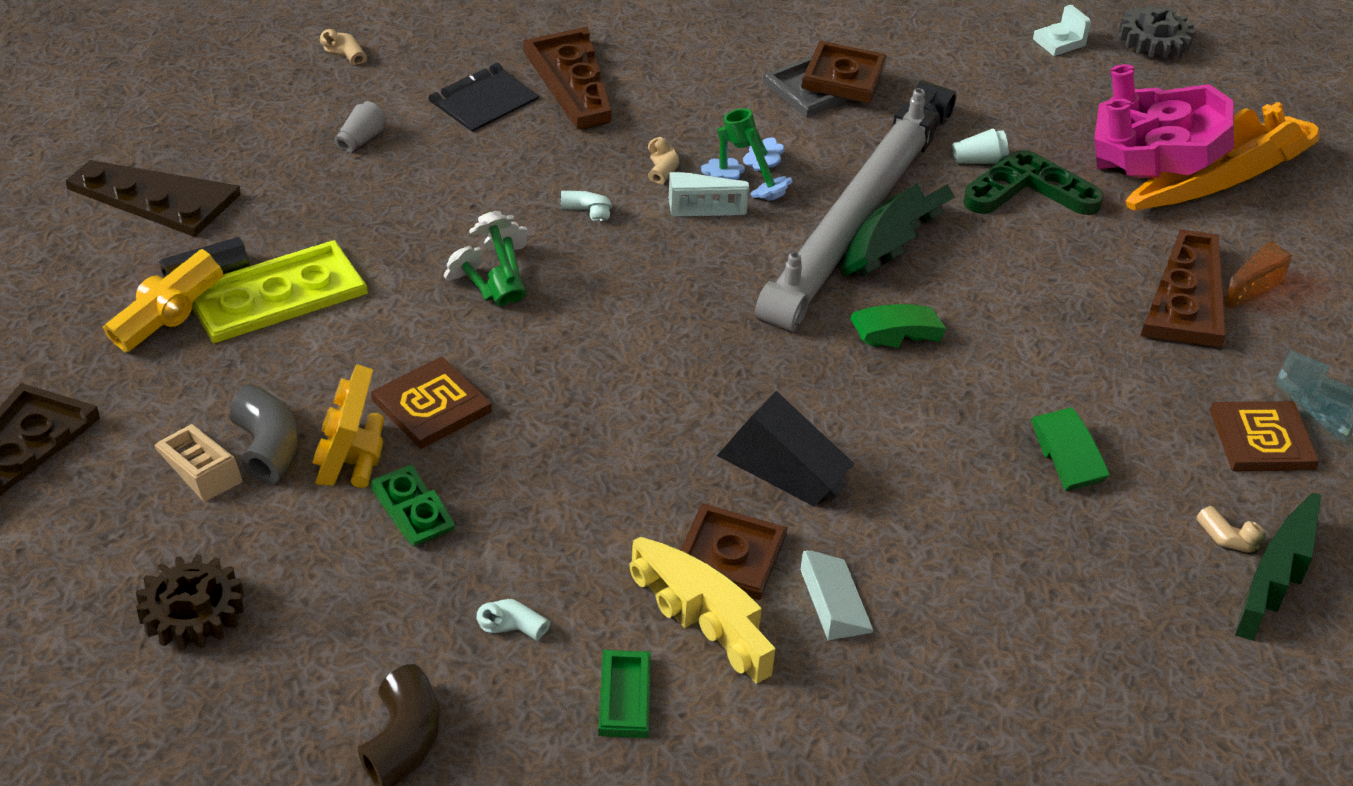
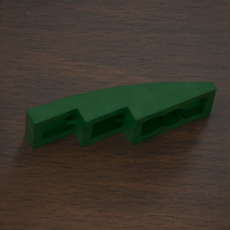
M1311 493L1287 517L1268 544L1245 597L1235 636L1254 641L1264 617L1265 609L1278 612L1288 589L1289 581L1302 584L1313 557L1321 500L1320 494Z

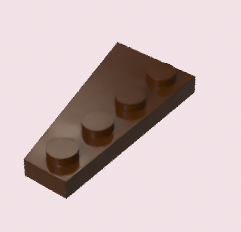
M588 26L523 40L524 54L577 130L611 122V108L604 83L601 82L600 68L595 60V50L593 43L590 42Z
M1180 229L1157 293L1151 304L1149 314L1146 317L1141 332L1142 337L1222 348L1226 334L1219 234Z

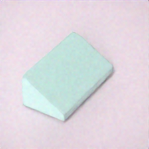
M803 551L800 570L827 640L873 633L872 625L845 560L815 551Z

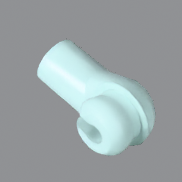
M561 191L562 210H590V218L593 221H607L610 218L609 209L612 208V204L608 197L588 191Z
M514 599L485 603L477 611L476 619L480 627L488 633L520 630L538 641L550 627L548 619Z

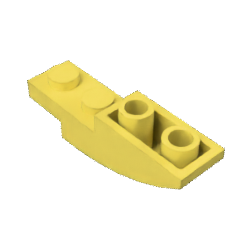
M643 537L633 540L632 562H630L629 566L631 575L640 587L648 586L656 595L657 604L667 618L674 616L684 628L699 621L704 635L710 641L718 640L727 650V656L732 667L738 673L746 672L756 684L772 676L775 647L759 631L762 608L745 591L708 564L683 551Z

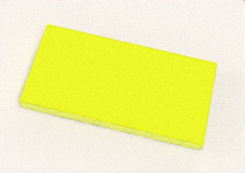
M333 240L226 273L224 277L192 301V309L214 344L368 294L367 285L338 243Z

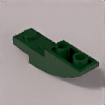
M917 183L873 211L858 228L847 248L840 269L843 277L856 270H859L861 276H864L883 265L879 259L881 256H883L885 262H888L906 252L903 244L917 237L913 229L922 225L919 217H922L925 223L944 213L942 205L955 198L949 185L947 184L924 196Z

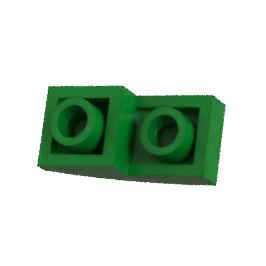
M890 304L855 311L850 318L859 332L860 338L865 343L874 347L886 345L899 348L905 336L915 341L927 339L940 342L946 331V327L932 307L921 305Z
M1072 407L1032 417L1030 421L1043 454L1046 458H1052L1065 491L1106 481L1109 477V472L1085 424Z
M413 464L372 480L371 490L403 536L413 547L455 529V524L435 490L428 491Z

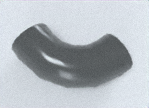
M247 384L236 394L230 410L232 423L247 429L254 435V440L250 447L242 454L241 461L250 476L275 485L286 474L297 455L298 424L283 401L260 387Z

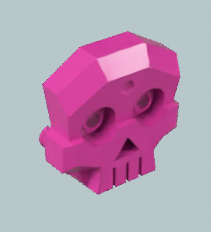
M1122 64L1111 68L1113 96L1110 100L1100 103L1098 107L1094 138L1097 169L1121 167L1125 169L1128 176L1135 178H1161V172L1191 175L1209 166L1234 149V101L1210 84L1162 90L1160 88L1135 89L1134 67L1132 65Z

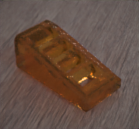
M1267 242L1231 277L1223 304L1228 309H1233L1283 284L1292 255L1275 242Z

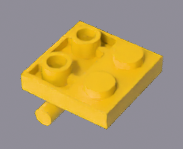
M356 364L350 380L343 378L340 380L333 404L339 405L338 409L332 407L328 409L321 430L328 438L327 440L320 439L312 462L320 466L315 484L334 486L345 462L355 465L351 478L353 486L365 488L369 485L373 466H377L383 447L381 433L384 425V417L382 415L371 413L367 416L365 428L358 427L373 373L371 368Z

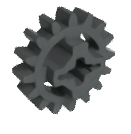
M1146 4L1144 9L1134 6L1133 12L1125 11V15L1121 19L1118 31L1120 32L1119 39L1126 41L1125 46L1127 48L1136 47L1137 54L1148 52L1150 58H1153L1155 54H1160L1163 59H1167L1168 54L1180 57V53H1187L1189 46L1192 45L1195 34L1193 30L1194 24L1187 22L1188 17L1186 15L1177 16V10L1175 9L1171 10L1161 5L1158 9H1153L1150 4Z

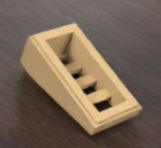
M193 424L154 445L161 456L203 502L243 482L235 457ZM192 442L196 443L195 446L180 454L176 451ZM204 452L203 454L199 455L198 457H196V458H194V459L188 461V459H190V458H192V457H194V456H196V455H198V454Z

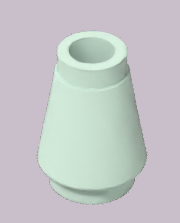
M994 128L952 144L953 156L957 159V165L997 164L1009 155L1005 132L1003 130L995 131Z

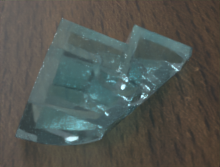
M1290 350L1277 376L1275 385L1335 438L1345 442L1353 424V388L1325 377L1330 367L1329 365Z

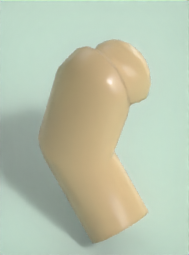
M327 29L320 35V43L328 53L346 56L352 65L367 61V55L352 35L337 33L333 29Z
M657 137L648 144V150L651 152L650 158L655 165L648 173L649 180L663 185L670 177V172H675L678 168L679 157L673 147L667 144L665 138Z
M1214 506L1204 508L1196 518L1211 538L1221 547L1251 553L1260 548L1259 543L1266 537L1265 530L1256 522L1247 521L1242 529L1231 526Z

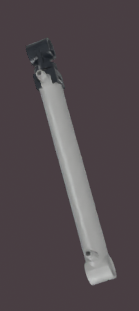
M924 80L919 82L913 91L910 104L904 102L894 115L893 127L800 250L789 254L785 270L775 282L768 281L765 284L756 304V319L791 332L796 330L798 326L795 323L800 324L804 319L808 304L845 255L858 228L883 203L918 153L925 152L933 141L935 129L939 123L944 125L947 121L944 118L949 119L955 107L957 91Z

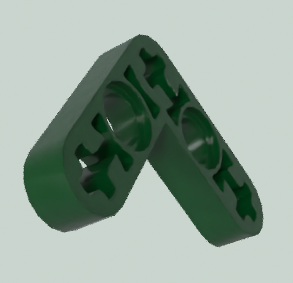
M1018 150L969 183L965 189L963 204L974 213H990L1028 186L1076 213L1093 215L1101 209L1104 193L1096 185L1031 151ZM999 180H1001V181H1006V182H1008L1010 185L999 184V183H996L995 181H999ZM1054 181L1060 183L1061 185H1052L1047 182Z

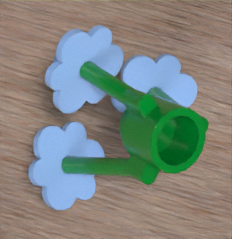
M740 108L728 112L723 117L725 126L717 129L720 140L719 159H711L708 164L702 165L701 172L712 177L739 179L740 174L745 171V167L738 164L736 159L728 158V141L732 142L737 148L750 146L749 153L744 156L743 162L747 166L753 167L755 171H761L765 183L750 193L752 198L760 197L771 201L783 196L786 193L785 189L793 182L792 178L781 176L773 179L769 168L775 167L781 162L780 155L785 150L784 146L778 144L776 139L772 137L762 141L750 109Z

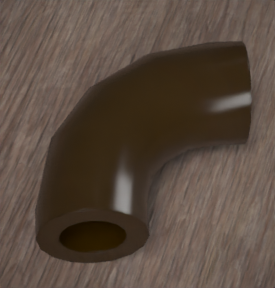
M416 664L401 666L392 671L383 680L378 694L390 713L389 722L384 731L372 740L358 746L362 766L375 786H393L422 765L437 739L440 705L428 677Z

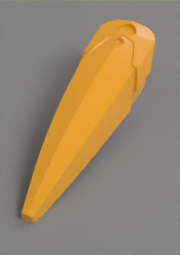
M1276 102L1273 105L1266 104L1262 107L1263 124H1261L1254 110L1244 108L1234 115V149L1209 166L1191 175L1161 172V178H1151L1133 191L1125 200L1126 205L1131 210H1141L1176 204L1227 189L1251 179L1283 161L1291 160L1316 144L1320 139L1319 128L1314 123L1284 116L1283 106L1280 102Z

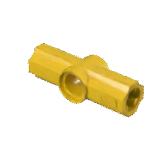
M201 249L165 278L156 275L145 279L136 292V301L102 327L104 332L117 347L126 353L130 352L163 324L169 327L178 326L188 318L192 309V301L224 277L221 267L209 253Z

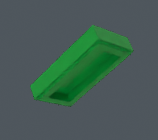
M603 650L598 736L648 738L651 652Z

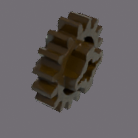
M196 554L192 563H185L184 559L179 556L175 559L176 566L169 568L161 563L157 565L158 577L146 575L143 578L145 589L136 591L138 601L136 610L139 623L144 624L145 633L148 637L158 634L159 642L162 646H166L174 639L178 641L179 650H184L188 642L196 640L200 648L205 647V637L212 635L216 639H223L222 627L235 628L238 625L236 614L244 612V595L241 579L235 578L232 566L221 569L220 559L214 558L208 564H203L201 555Z

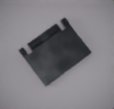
M494 63L489 67L490 72L484 68L442 88L441 94L446 99H442L438 92L430 94L428 99L432 104L473 132L539 99V96L506 72L500 63Z

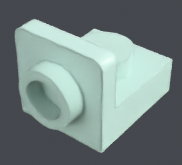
M1068 5L1064 7L1060 23L1035 30L1033 39L1053 56L1086 46L1091 20L1073 5Z

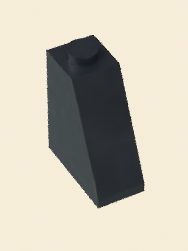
M777 391L749 418L717 455L813 507L823 497H826L831 502L847 486L849 482L843 476L855 464Z

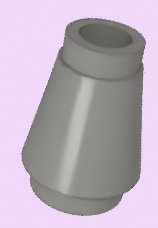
M370 101L357 104L338 132V135L334 138L336 146L341 149H347V152L352 153L355 149H358L382 133L384 124L387 121L384 112L379 106Z

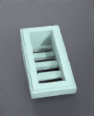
M670 172L668 198L673 217L747 214L749 183L747 181L684 172ZM713 194H719V201L713 200ZM728 194H735V203H728ZM697 195H704V198H697Z

